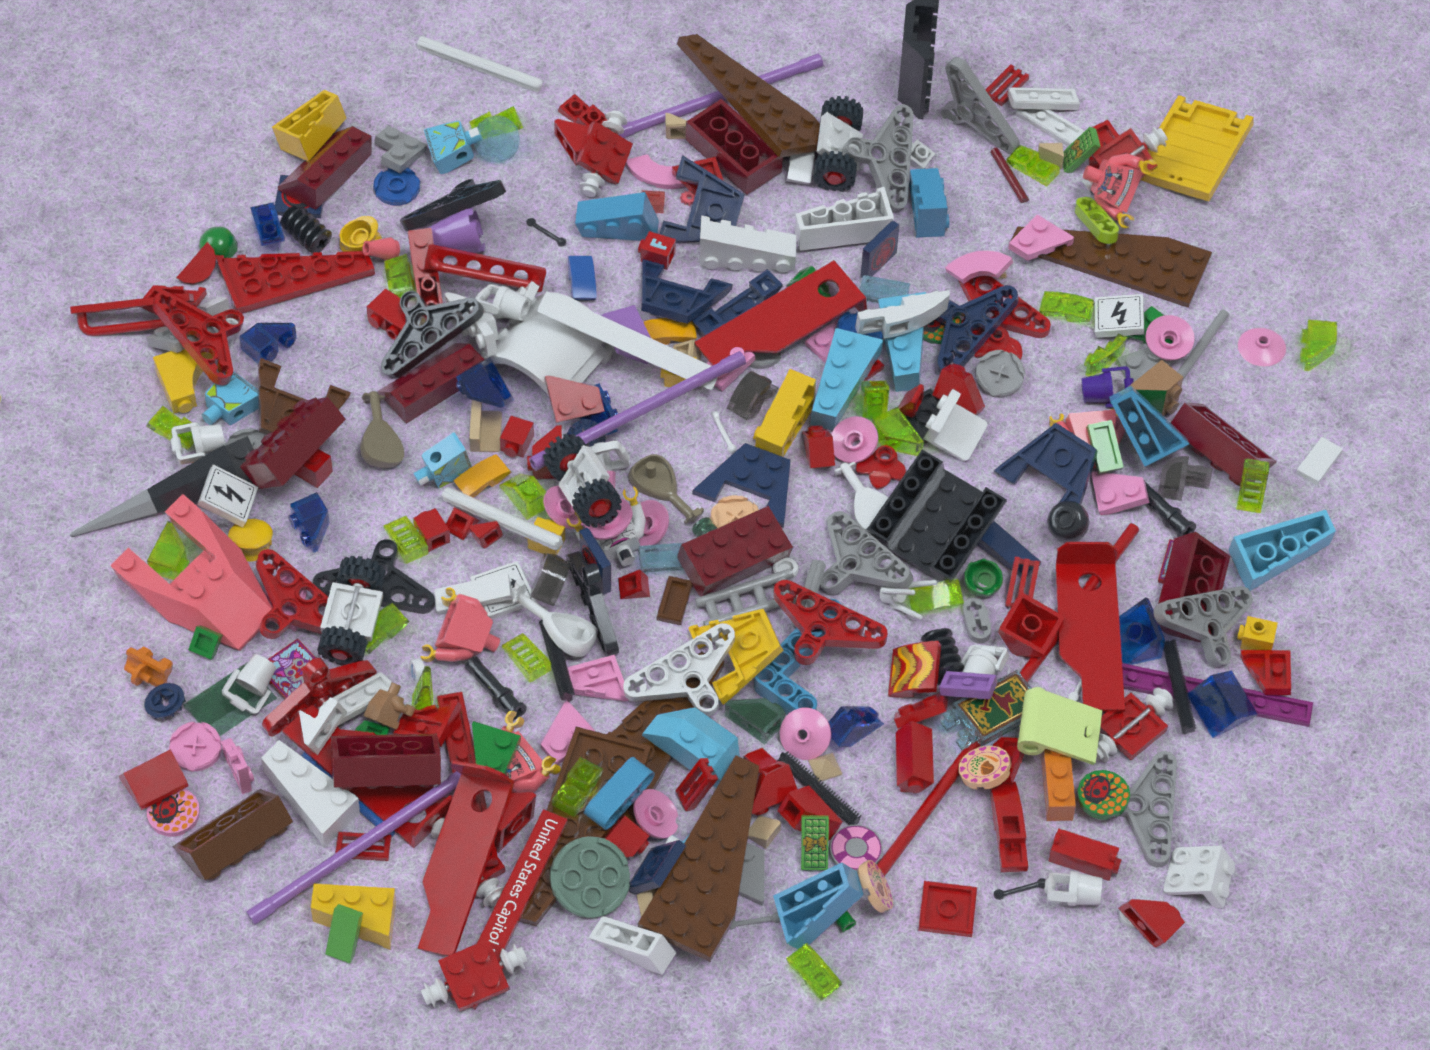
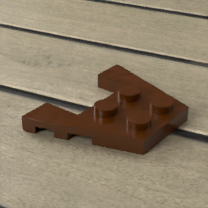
M261 358L258 363L259 432L267 435L274 432L278 428L277 423L285 416H289L294 411L292 409L293 406L304 398L275 388L274 386L282 366ZM330 385L325 397H328L339 410L348 400L351 392Z

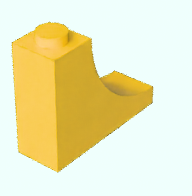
M186 349L178 353L170 351L154 356L155 371L173 414L178 412L187 413L193 407H197L195 386L203 370ZM208 352L201 353L202 357L206 359L213 358Z

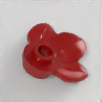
M999 326L974 354L976 358H981L988 352L1004 350V352L1015 354L1021 360L1023 351L1019 341L1009 337L1008 331ZM994 335H1000L1001 338H995Z
M882 445L866 460L857 463L856 473L868 474L872 486L875 489H882L890 483L891 479L900 481L906 473L904 464L898 460L896 451L891 446ZM887 456L889 459H882L881 457Z

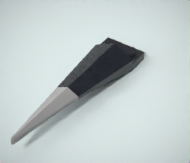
M248 436L226 446L219 447L71 532L70 536L82 535L165 512L182 494L194 504H198L208 473L213 465L254 485L240 468L246 461L245 456L254 450Z

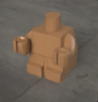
M391 682L388 691L379 689L369 701L363 716L397 730L399 715L403 713L412 716L415 707L409 704L404 705V698L397 696L401 686Z

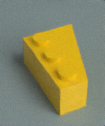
M323 90L272 126L281 150L309 162L347 117L338 95Z
M789 369L761 426H758L754 432L755 447L784 457L812 412L815 402L816 379Z
M314 883L311 900L313 922L330 928L334 908L341 904L363 913L359 939L376 943L391 950L396 909L395 888Z

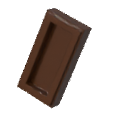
M668 576L656 617L657 621L682 625L693 587L690 580Z

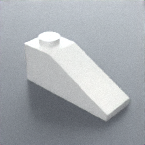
M605 916L601 917L588 937L636 965L663 975L676 954L662 934Z

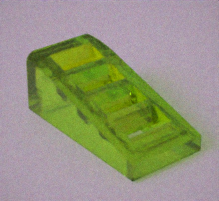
M1254 459L1244 460L1236 505L1237 510L1261 513L1269 475V462ZM1247 479L1261 481V483L1247 481ZM1245 489L1259 491V493L1245 491ZM1243 498L1255 499L1258 501L1257 503L1243 501Z
M407 516L383 525L390 539L397 544L398 552L405 564L428 555V545ZM403 523L405 524V527H402L396 531L392 529ZM409 531V533H406L402 536H397L403 532ZM410 537H413L412 539H410V540H408V541H406V542H402V541L405 540V539H408V538H410ZM416 543V545L406 548L407 546Z
M524 633L502 644L504 651L529 683L551 671L549 659ZM521 641L524 643L522 646L516 648L515 650L511 648L512 646ZM528 648L527 652L520 656L518 655V653ZM530 655H533L532 658H530V659H528V660H526V661L523 660V659L529 657ZM536 661L539 662V663L533 665L532 667L529 666L530 664H532V663H534V662H536Z
M424 666L412 694V706L417 710L433 705V684L430 666Z

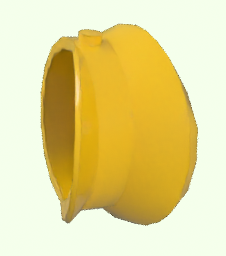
M361 216L349 221L340 230L339 245L343 252L363 251L365 241L382 239L381 234L378 232L377 220L372 216Z
M247 519L243 527L234 524L228 533V537L242 550L247 562L256 561L258 554L262 550L269 549L270 545H272L273 530L263 520Z

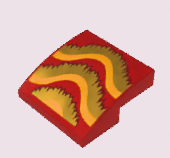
M939 641L912 643L893 649L888 697L906 698L914 697L915 693L937 692L941 652Z

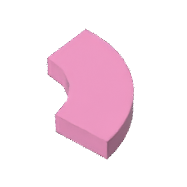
M648 154L627 159L626 166L628 170L641 182L644 181L656 186V188L662 189L685 187L672 174V166L659 165L652 161Z
M976 251L960 256L949 263L945 269L947 273L962 283H966L971 278L978 276H991L998 279L1012 265L1013 260L1008 255L996 251Z

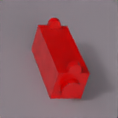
M913 721L896 731L897 786L900 787V792L920 793L934 783L932 728Z
M1058 828L1048 862L1110 881L1112 873L1118 874L1122 859L1118 858L1119 847Z

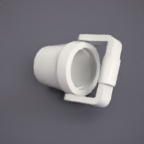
M490 284L475 298L483 305L484 311L500 318L505 317L523 321L530 308V298L505 286L500 287ZM490 294L495 295L493 304L485 302Z
M190 423L172 428L173 438L170 442L173 454L177 455L180 464L195 462L225 445L221 424L199 426V423ZM192 431L196 454L182 456L181 440L177 434Z
M619 441L600 442L591 446L606 471H615L630 466V455ZM616 450L620 460L611 461L609 452Z
M972 645L962 659L961 663L964 664L963 672L996 675L997 671H1002L1009 655L1005 647Z
M254 654L241 672L237 668L234 670L222 689L223 696L228 698L230 703L241 711L246 710L251 714L258 713L271 693L267 686L276 666L266 658ZM234 680L248 691L262 696L255 708L250 706L241 697L228 691Z
M1070 871V874L1050 873L1049 878L1045 880L1044 891L1047 894L1048 900L1068 902L1067 906L1100 905L1102 878L1081 874L1078 871ZM1056 883L1069 884V892L1055 891Z

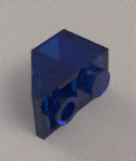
M274 202L250 207L252 224L258 244L264 246L285 241Z
M292 322L256 323L239 336L241 350L256 363H259L261 358L271 362L279 352L278 342L285 348H290L297 339L296 327Z
M316 492L291 503V514L288 515L294 529L299 528L301 532L299 536L304 547L311 545L313 553L319 550L330 523L328 509Z
M841 706L829 721L831 739L839 747H851L884 725V723L878 718L879 714L870 706Z

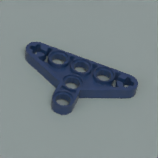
M1005 285L960 306L949 300L947 310L935 319L945 326L938 357V370L940 373L945 368V363L949 365L953 361V364L963 367L968 363L1017 306L1018 292L1016 288ZM1010 295L1012 296V299L1006 298V299L1003 301V296H1005V297H1009ZM992 310L1000 313L996 318H989L986 314ZM956 316H963L966 318L965 321L960 324H956L952 321L953 318ZM976 327H981L985 331L981 335H974L972 330ZM961 344L970 346V349L966 352L957 350Z

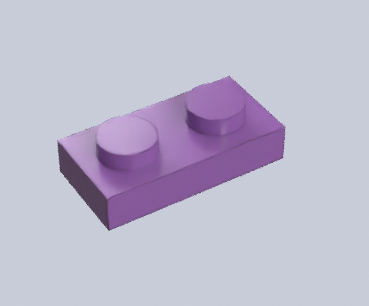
M946 671L939 687L940 695L991 699L997 685V677L992 674Z

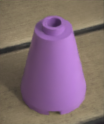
M474 207L453 214L428 227L432 228L434 245L472 253L486 251L485 243L481 244L480 241L483 230Z

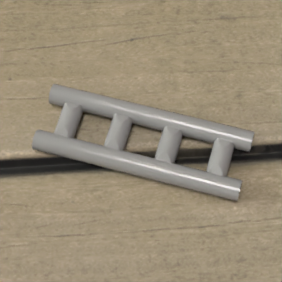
M789 568L695 598L697 608L706 606L710 617L709 620L703 621L704 626L709 625V621L717 619L719 622L731 620L734 615L759 609H764L767 612L779 608L780 606L774 599L767 600L763 587L775 584L781 580L794 578L792 569ZM786 590L784 593L781 592V594H782V595H785L786 593H789L790 591ZM754 591L758 604L744 608L739 595ZM729 598L734 612L720 616L715 603Z

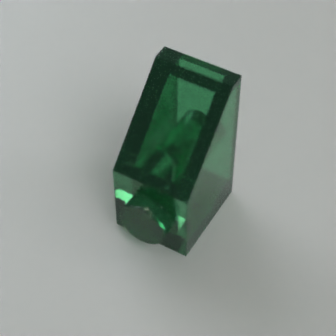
M766 698L728 700L725 703V716L764 745L780 730L785 718V712L782 707L777 703L770 702Z

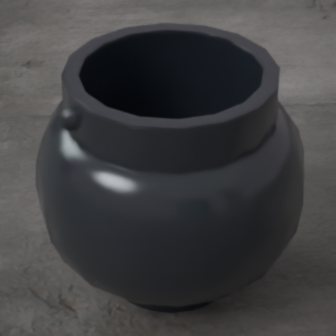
M1068 500L1059 502L1048 513V530L1060 542H1077L1088 531L1090 524L1089 515L1085 508L1077 502Z

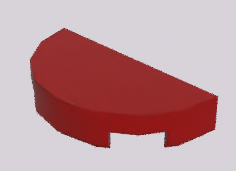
M208 242L180 272L176 279L184 283L196 284L205 281L212 275L216 266V256L214 249Z

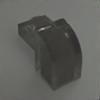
M750 371L737 385L727 409L746 420L755 418L759 414L764 400L774 397L779 387L772 384L771 379Z
M1189 456L1175 457L1169 460L1162 468L1158 494L1166 499L1182 501L1185 485L1209 489L1213 469L1200 465H1188Z
M544 553L540 561L539 572L531 588L530 597L554 606L567 578L571 562L564 560L556 554Z

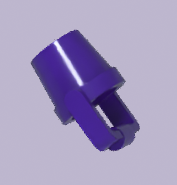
M1127 366L1102 368V374L1081 378L1083 402L1106 403L1105 408L1113 407L1109 398L1113 395L1110 371L1125 370L1124 388H1127L1134 382V379L1130 377V369Z

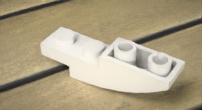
M947 290L902 297L901 306H889L887 308L868 309L858 312L855 326L858 334L881 331L885 339L919 329L938 318L947 310L950 292Z
M450 292L444 293L446 302L466 298ZM473 306L469 308L470 313L473 312ZM484 311L482 317L464 330L462 335L475 337L478 347L480 349L483 348L488 356L498 354L495 341L499 339L495 318L491 313ZM458 312L457 315H459L462 319H464V318L461 316L462 314H461L460 312ZM452 319L453 327H455L457 320Z

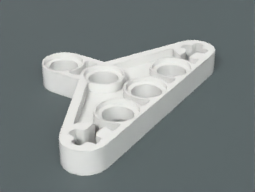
M718 624L629 676L623 685L625 697L633 702L688 697L692 705L707 716L714 715L719 708V701L709 681L735 642L733 628L728 624ZM719 633L728 634V640L719 639ZM714 641L715 647L717 648L716 650H713L712 642ZM698 644H705L709 650L704 655H698L694 652V648ZM676 657H683L687 663L682 668H676L672 665V661ZM654 670H661L665 676L660 681H654L650 678V674ZM643 677H646V681L651 687L650 689H647L646 683L643 684ZM696 677L701 683L697 688H689L686 685L687 679ZM631 685L640 686V692L631 691ZM703 698H711L714 701L713 707L709 709L702 708L699 703Z

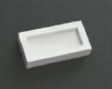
M1321 437L1298 467L1296 474L1318 485L1341 455L1343 448Z

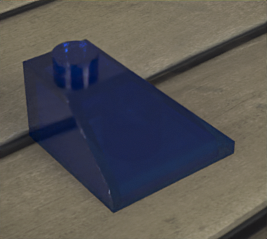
M491 357L456 376L458 380L456 385L462 395L466 394L468 399L503 408L514 401L511 392Z

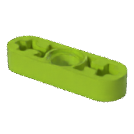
M1078 198L1075 205V214L1097 240L1106 244L1115 243L1118 240V225L1093 198Z

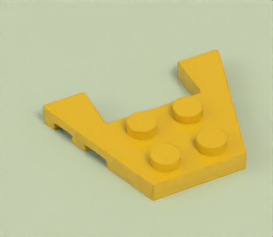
M764 609L734 615L733 619L719 622L718 619L709 621V625L706 626L692 625L688 627L693 639L721 623L730 625L735 632V642L728 652L735 671L712 682L717 696L723 705L784 651ZM719 633V638L722 637L724 641L728 640V634ZM705 644L697 645L698 649L706 646Z

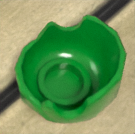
M221 226L208 228L199 240L200 250L208 242L214 249L215 255H224V258L233 257L238 249V243L229 229Z
M983 558L968 564L964 572V580L970 593L977 597H989L1000 590L1003 583L1002 570L996 563Z

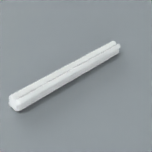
M421 36L417 41V48L532 91L539 92L543 86V80L430 38Z
M446 487L441 494L445 502L490 522L497 521L500 526L553 550H559L560 546L563 545L561 536L451 487Z

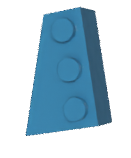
M938 168L910 169L909 188L916 238L945 236V228H949L950 221L949 214H947L948 207L944 194L943 177L940 178Z
M641 192L578 201L575 225L582 237L641 241L642 239L645 240L649 231L658 234L659 219L646 193Z
M1132 386L1109 397L1144 467L1189 445L1188 439Z
M839 863L773 895L787 944L799 951L805 949L864 895L856 870L844 863Z

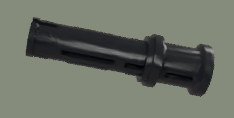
M1145 481L1149 498L1147 505L1162 518L1163 524L1177 533V537L1194 532L1196 524L1193 521H1188L1182 515V511L1179 508L1172 507Z
M472 657L466 662L465 669L490 694L495 707H500L505 714L509 711L517 712L513 721L525 714L527 706L523 702H519L513 696L514 692L510 688L504 687L478 657Z

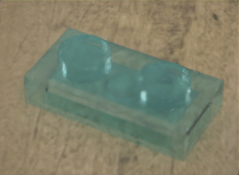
M863 275L860 291L865 295L866 301L878 303V299L908 295L910 290V283Z
M683 543L639 546L638 555L641 571L646 573L684 570L677 559V554Z

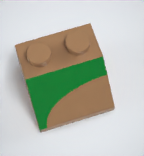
M1161 360L1130 386L1135 388L1156 410L1165 416L1167 413L1173 414L1179 407L1178 401L1182 392L1181 387L1184 377Z

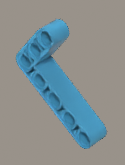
M830 599V600H833V601H835V602L841 604V603H840L838 600H836V599ZM827 610L823 613L827 618H835L838 615L834 610ZM798 628L781 643L784 651L754 677L753 687L755 692L786 715L799 708L817 710L816 698L789 678L802 665L794 657V647L802 635ZM814 629V631L818 632H811L815 637L825 635L822 629ZM802 648L799 650V653L802 656H810L813 654V651L810 648Z

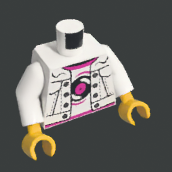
M633 486L635 491L633 498H629L626 495V490H623V496L630 502L633 512L628 527L613 538L606 540L596 539L608 560L619 558L622 566L630 565L635 561L632 551L639 549V539L644 535L646 524L641 503L637 502L636 499L639 493L635 486ZM567 517V525L575 528V534L580 541L579 531L585 529V523L582 527L581 520L578 517V523L573 525Z

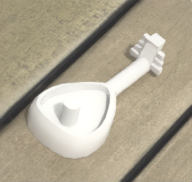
M855 462L850 464L843 463L835 469L834 473L836 476L844 474L855 490V521L867 531L868 526L888 497L874 489L863 486L852 470L856 466Z
M520 578L515 582L512 602L515 604L517 601L542 619L546 631L560 649L575 657H582L590 652L597 638V630L592 623L576 615L548 612L524 594L526 592V582Z

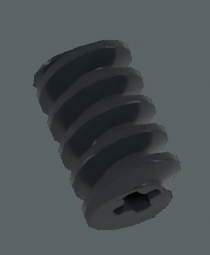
M292 206L281 217L280 225L311 254L322 251L332 237V232L326 229L323 224H320V221L314 218L311 213H308L305 207L297 208Z
M949 628L931 630L921 637L922 642L939 641L941 644L938 685L941 684L946 671L962 672L964 669V664L961 663L962 658L958 654L959 649L955 646L956 641L952 637L953 632Z

